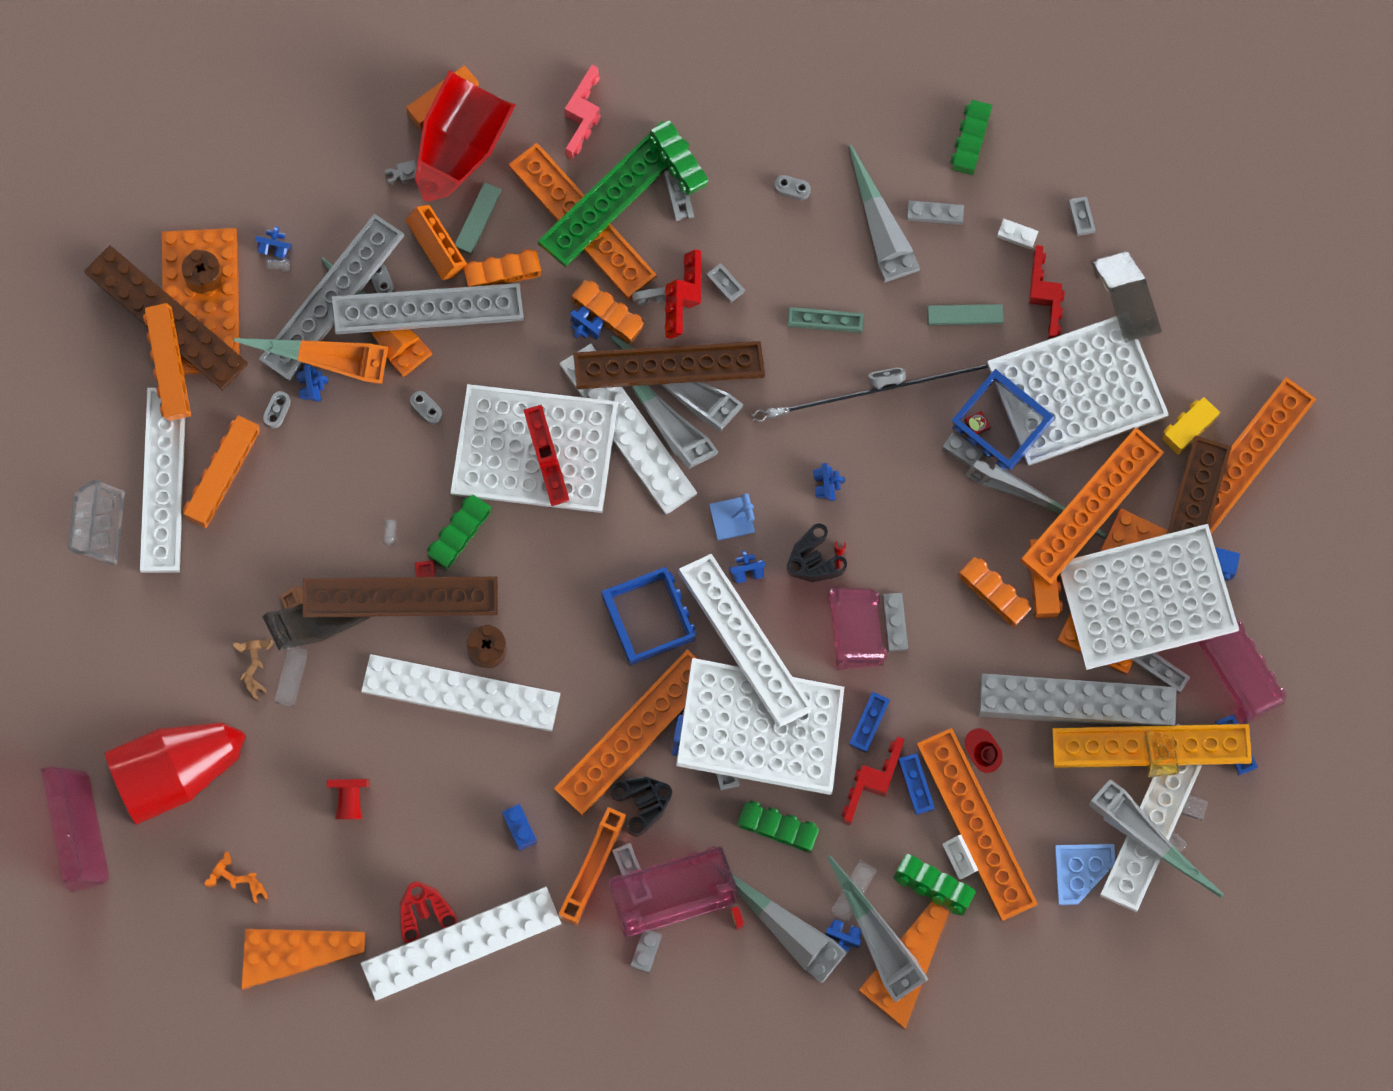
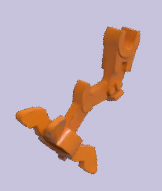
M228 851L224 853V859L220 860L212 871L210 879L205 881L206 887L216 886L217 879L223 876L230 881L233 889H236L237 883H249L253 901L256 904L258 903L256 898L258 894H263L265 900L268 899L264 887L256 879V873H248L247 876L236 877L225 870L226 865L232 863Z

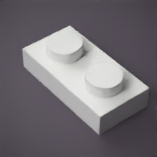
M1003 219L997 238L1032 250L1038 231Z
M958 835L942 844L959 880L978 871L962 835Z

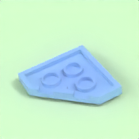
M1114 844L1055 845L1058 905H1078L1114 866Z

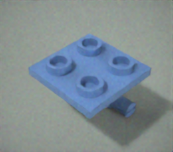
M743 494L740 498L709 504L718 541L755 533L753 525L755 520L753 514L754 506L750 502L749 494Z

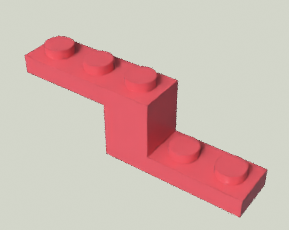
M591 65L565 107V117L580 124L566 147V156L571 159L574 158L575 154L578 155L580 153L583 141L585 139L588 140L592 132L591 128L593 125H597L601 118L599 107L586 101L591 93L592 85L595 86L600 78L598 67Z

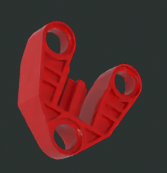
M418 881L408 885L399 903L400 931L405 943H410L420 937L417 921L411 907L413 904H415L419 918L426 919L428 916H431L426 899L430 898L435 915L443 929L457 923L456 914L440 892ZM414 887L422 889V892L418 895L411 894V890ZM445 916H452L454 918L452 924H443ZM414 930L416 936L412 939H407L405 937L406 931Z

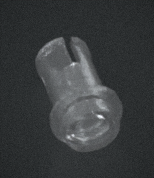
M267 258L266 264H268L266 265L267 270H282L284 273L290 271L291 261L287 260V258Z
M385 520L384 536L382 537L383 544L394 545L397 541L395 537L397 521Z

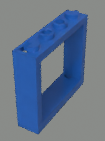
M994 369L951 422L954 425L952 428L957 433L967 435V440L976 447L978 444L983 448L981 451L988 458L994 457L997 460L996 464L1011 471L1055 418L1054 415L997 369ZM994 381L1043 419L1009 460L961 422L962 418Z
M666 567L601 591L602 599L630 666L695 641V634H697L695 626L688 621L687 617H690L686 606H682L680 601L682 599L679 589H675L673 584L675 578L671 571L668 572ZM663 579L686 636L636 655L613 598Z

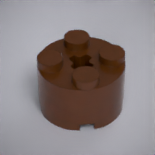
M193 250L184 259L182 274L186 284L192 291L204 294L218 288L222 281V270L218 259L212 253L204 250Z
M488 624L480 626L470 633L467 639V650L471 661L478 667L494 668L504 660L507 650L506 641L499 629ZM490 645V649L484 648L483 646Z

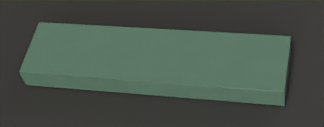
M484 182L455 243L458 250L472 255L502 192L500 188Z
M1003 304L928 306L927 308L928 326L1003 324L1004 322Z
M789 307L787 327L862 333L864 313Z

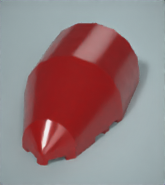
M449 70L423 122L415 180L423 200L427 202L450 196L492 154L516 107V104L505 101L481 89Z
M222 722L160 728L104 753L123 802L137 825L192 801L200 791L208 787L216 777L224 773L239 759L246 735L243 731Z

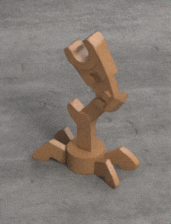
M267 638L266 641L253 640L243 642L241 645L233 643L235 649L241 654L245 651L251 652L252 664L246 672L242 673L240 680L245 681L246 688L257 701L259 700L258 696H256L258 690H262L265 694L267 693L266 689L252 678L258 666L264 668L262 662L258 659L257 650L262 648L269 650L274 643L271 638Z

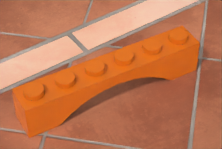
M610 807L607 808L580 872L558 914L559 919L575 926L578 925L626 820L625 814Z

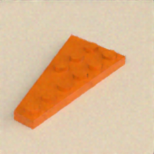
M933 901L900 939L916 958L925 975L949 913L942 905H937ZM876 969L859 989V992L902 1028L906 1029L922 985L899 1001L894 1002L882 982L878 969Z
M245 929L242 990L307 971L311 968L327 965L334 961L365 953L366 933Z

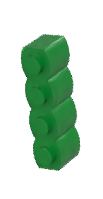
M972 99L970 105L966 104L963 114L967 115L966 120L961 121L959 131H962L961 137L957 136L954 146L958 148L957 153H952L950 164H953L952 170L974 175L992 109L991 104Z
M669 120L652 129L649 134V142L659 150L658 154L661 161L669 166V173L678 180L680 190L689 196L706 187L709 182L706 174L698 165L684 140L679 136L672 122Z
M473 494L463 500L461 504L462 509L451 516L450 525L447 528H442L438 535L440 538L436 543L432 542L427 549L428 558L446 571L451 567L492 511L490 505Z
M755 801L745 802L737 827L811 853L819 832V828L816 827L815 823L810 821L800 822L796 816L790 814L783 816L779 814V810L771 807L764 809L760 803Z
M905 854L893 877L898 884L911 887L916 894L929 897L937 905L946 906L955 915L963 916L976 893L972 887L958 882L948 874L941 873L935 867L923 863L920 859L910 854Z

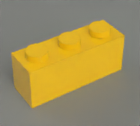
M1205 397L1200 401L1196 399L1189 406L1190 410L1187 413L1183 412L1176 419L1178 422L1174 426L1170 424L1163 431L1165 435L1162 441L1177 455L1193 442L1194 436H1199L1220 414Z

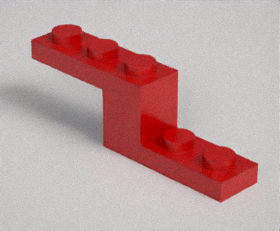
M1036 245L1033 255L1028 304L1051 307L1047 338L1049 340L1061 334V325H1058L1059 319H1062L1063 308L1060 307V302L1064 301L1065 290H1062V283L1043 281L1044 270H1041L1042 264H1045L1046 253H1043L1044 246Z
M694 249L684 254L683 281L676 279L666 284L665 338L673 339L683 334V307L692 308L701 304V250Z
M542 404L524 409L551 507L569 502V496Z
M897 736L895 742L891 741L888 750L891 753L890 759H885L882 770L885 772L862 765L861 770L857 769L854 781H857L855 788H850L847 798L851 800L849 806H844L841 817H844V824L851 825L862 790L885 797L905 740L904 738Z

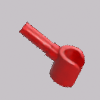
M836 541L834 552L836 556H842L846 549V543L844 542L843 548H838ZM840 560L836 561L835 569H840Z

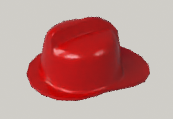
M976 728L966 735L965 748L975 766L984 773L996 771L1002 763L1003 755L1001 748L990 732L983 728Z

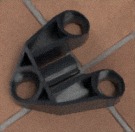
M821 523L813 525L794 545L787 563V572L791 576L809 582H817L841 576L846 571L847 561L842 556H834L808 569L810 566L823 560L821 553L816 550L802 558L803 555L813 551L826 540L828 530L825 525ZM820 528L824 531V536L816 537L813 532L815 529ZM840 560L843 562L844 567L837 570L833 567V562ZM797 563L801 566V569L794 572L790 569V565Z
M649 777L626 779L613 784L611 796L616 801H624L651 790V792L634 799L636 805L640 810L657 802L656 805L641 811V813L629 820L627 829L632 836L642 835L663 816L672 797V788L668 784ZM615 788H624V796H615ZM659 789H668V797H659ZM633 822H639L642 825V829L639 832L631 830Z

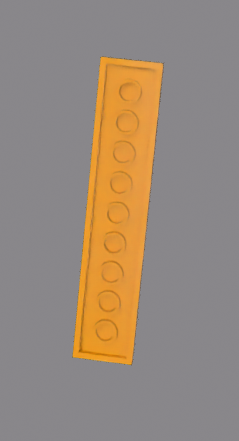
M1249 724L1052 729L1054 768L1251 764L1252 762Z

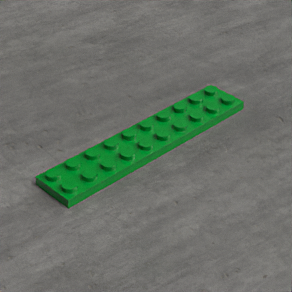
M661 121L656 127L664 124V122ZM649 134L538 240V245L565 268L669 167L665 162L661 161L658 154L659 150L650 144ZM683 139L687 147H689V143Z

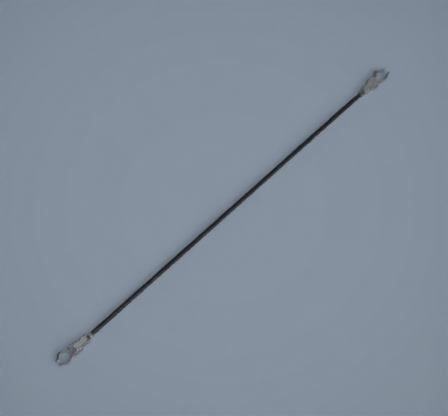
M1140 326V327H1138L1137 329H1143V330L1146 331V330L1148 329V327L1145 328V327ZM1137 335V338H1140V339H1142V338L1145 337V336H1139V335ZM981 365L977 367L940 374L918 380L908 381L900 384L867 390L863 392L826 399L804 405L794 406L790 408L772 407L768 408L766 412L762 410H757L755 414L757 412H762L763 414H767L765 418L775 419L778 416H782L786 413H789L790 411L835 402L839 400L849 399L880 391L890 390L912 384L922 383L953 375L963 374L976 370H981L988 368V365ZM754 418L753 421L756 420L757 422H763L765 418L763 420H757L756 418Z

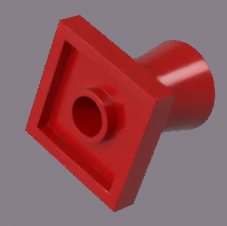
M370 779L327 780V788H338L335 820L363 819L359 788L370 787Z

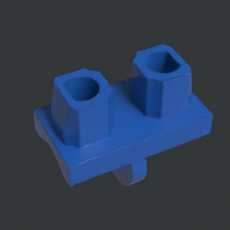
M275 226L273 231H266V235L272 236V239L256 236L255 241L258 242V253L268 255L270 245L276 246L274 256L285 259L288 249H292V244L277 241L278 238L285 239V234L280 233V227Z
M584 306L570 313V320L575 323L571 328L575 331L573 336L576 339L580 336L586 339L588 335H591L596 340L600 337V330L604 325L602 319L596 316L592 322H589L587 317L590 315V311Z
M310 364L303 365L304 370L296 373L298 382L301 384L306 383L307 386L299 390L300 398L303 400L312 399L315 402L321 401L320 391L324 390V384L329 382L328 377L322 376V371H317L316 368L310 367Z
M823 463L822 468L813 470L815 481L823 480L824 486L815 487V494L818 499L827 498L829 501L836 500L835 490H841L840 484L845 483V477L839 476V471H833L832 467L828 466V463Z
M746 550L741 551L742 557H737L735 560L736 563L743 562L744 564L729 567L735 582L742 583L746 582L744 571L751 570L753 579L764 578L763 567L766 566L763 560L749 563L750 560L755 559V555H747Z
M834 919L830 928H827L825 935L839 941V943H836L846 952L849 951L850 947L843 943L858 948L861 943V929L851 926L849 934H844L841 932L844 923Z

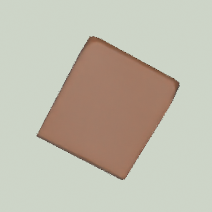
M292 587L279 596L287 613L303 607V590L301 587Z

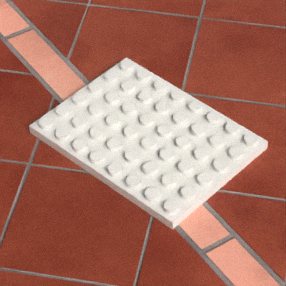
M1128 313L987 361L990 373L997 369L1054 415V421L1024 455L1027 466L1169 416ZM994 381L1018 444L1021 446L1043 419Z
M467 384L450 494L461 497H470L473 494L479 499L551 507L523 411L524 409L542 404L570 500L569 502L552 507L602 513L618 402Z
M1208 524L1073 558L1060 573L1086 670L1239 631Z
M692 658L676 766L831 795L833 791L844 687L793 677L813 709L810 713L778 728L740 667Z

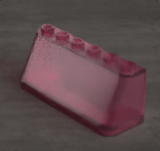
M1237 621L1239 631L1198 641L1238 705L1234 711L1242 724H1249L1286 702L1285 698L1287 695L1285 690L1276 683L1274 673L1266 667L1264 657L1257 653L1254 641L1245 634L1243 624Z
M55 766L41 769L63 884L71 892L105 884L109 879V871L89 775L83 770Z
M722 846L709 847L703 852H693L680 859L673 858L667 863L653 864L647 869H637L630 874L624 876L617 875L608 880L609 889L624 936L637 935L648 930L730 906L737 901V886Z

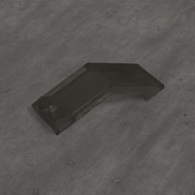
M1125 251L1091 261L1096 278H1100L1110 294L1125 343L1161 333L1162 329L1146 279L1129 253Z
M303 605L267 612L262 616L278 650L323 641L370 618L303 617Z

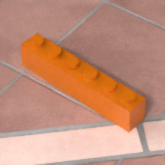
M167 303L145 308L146 314L143 315V318L149 330L147 332V340L152 347L150 351L151 360L155 363L153 374L155 380H158L159 387L156 390L162 402L160 406L161 415L168 421L191 417L172 307Z
M239 415L235 420L231 421L227 436L222 437L218 452H215L211 457V465L202 473L201 483L195 486L191 501H188L183 508V514L187 520L204 528L208 527L260 432L258 424Z

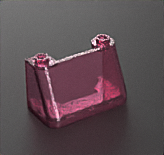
M829 588L827 597L828 605H831L830 612L832 613L836 644L837 670L883 666L884 660L887 659V650L882 646L877 604L880 603L879 592H875V589Z

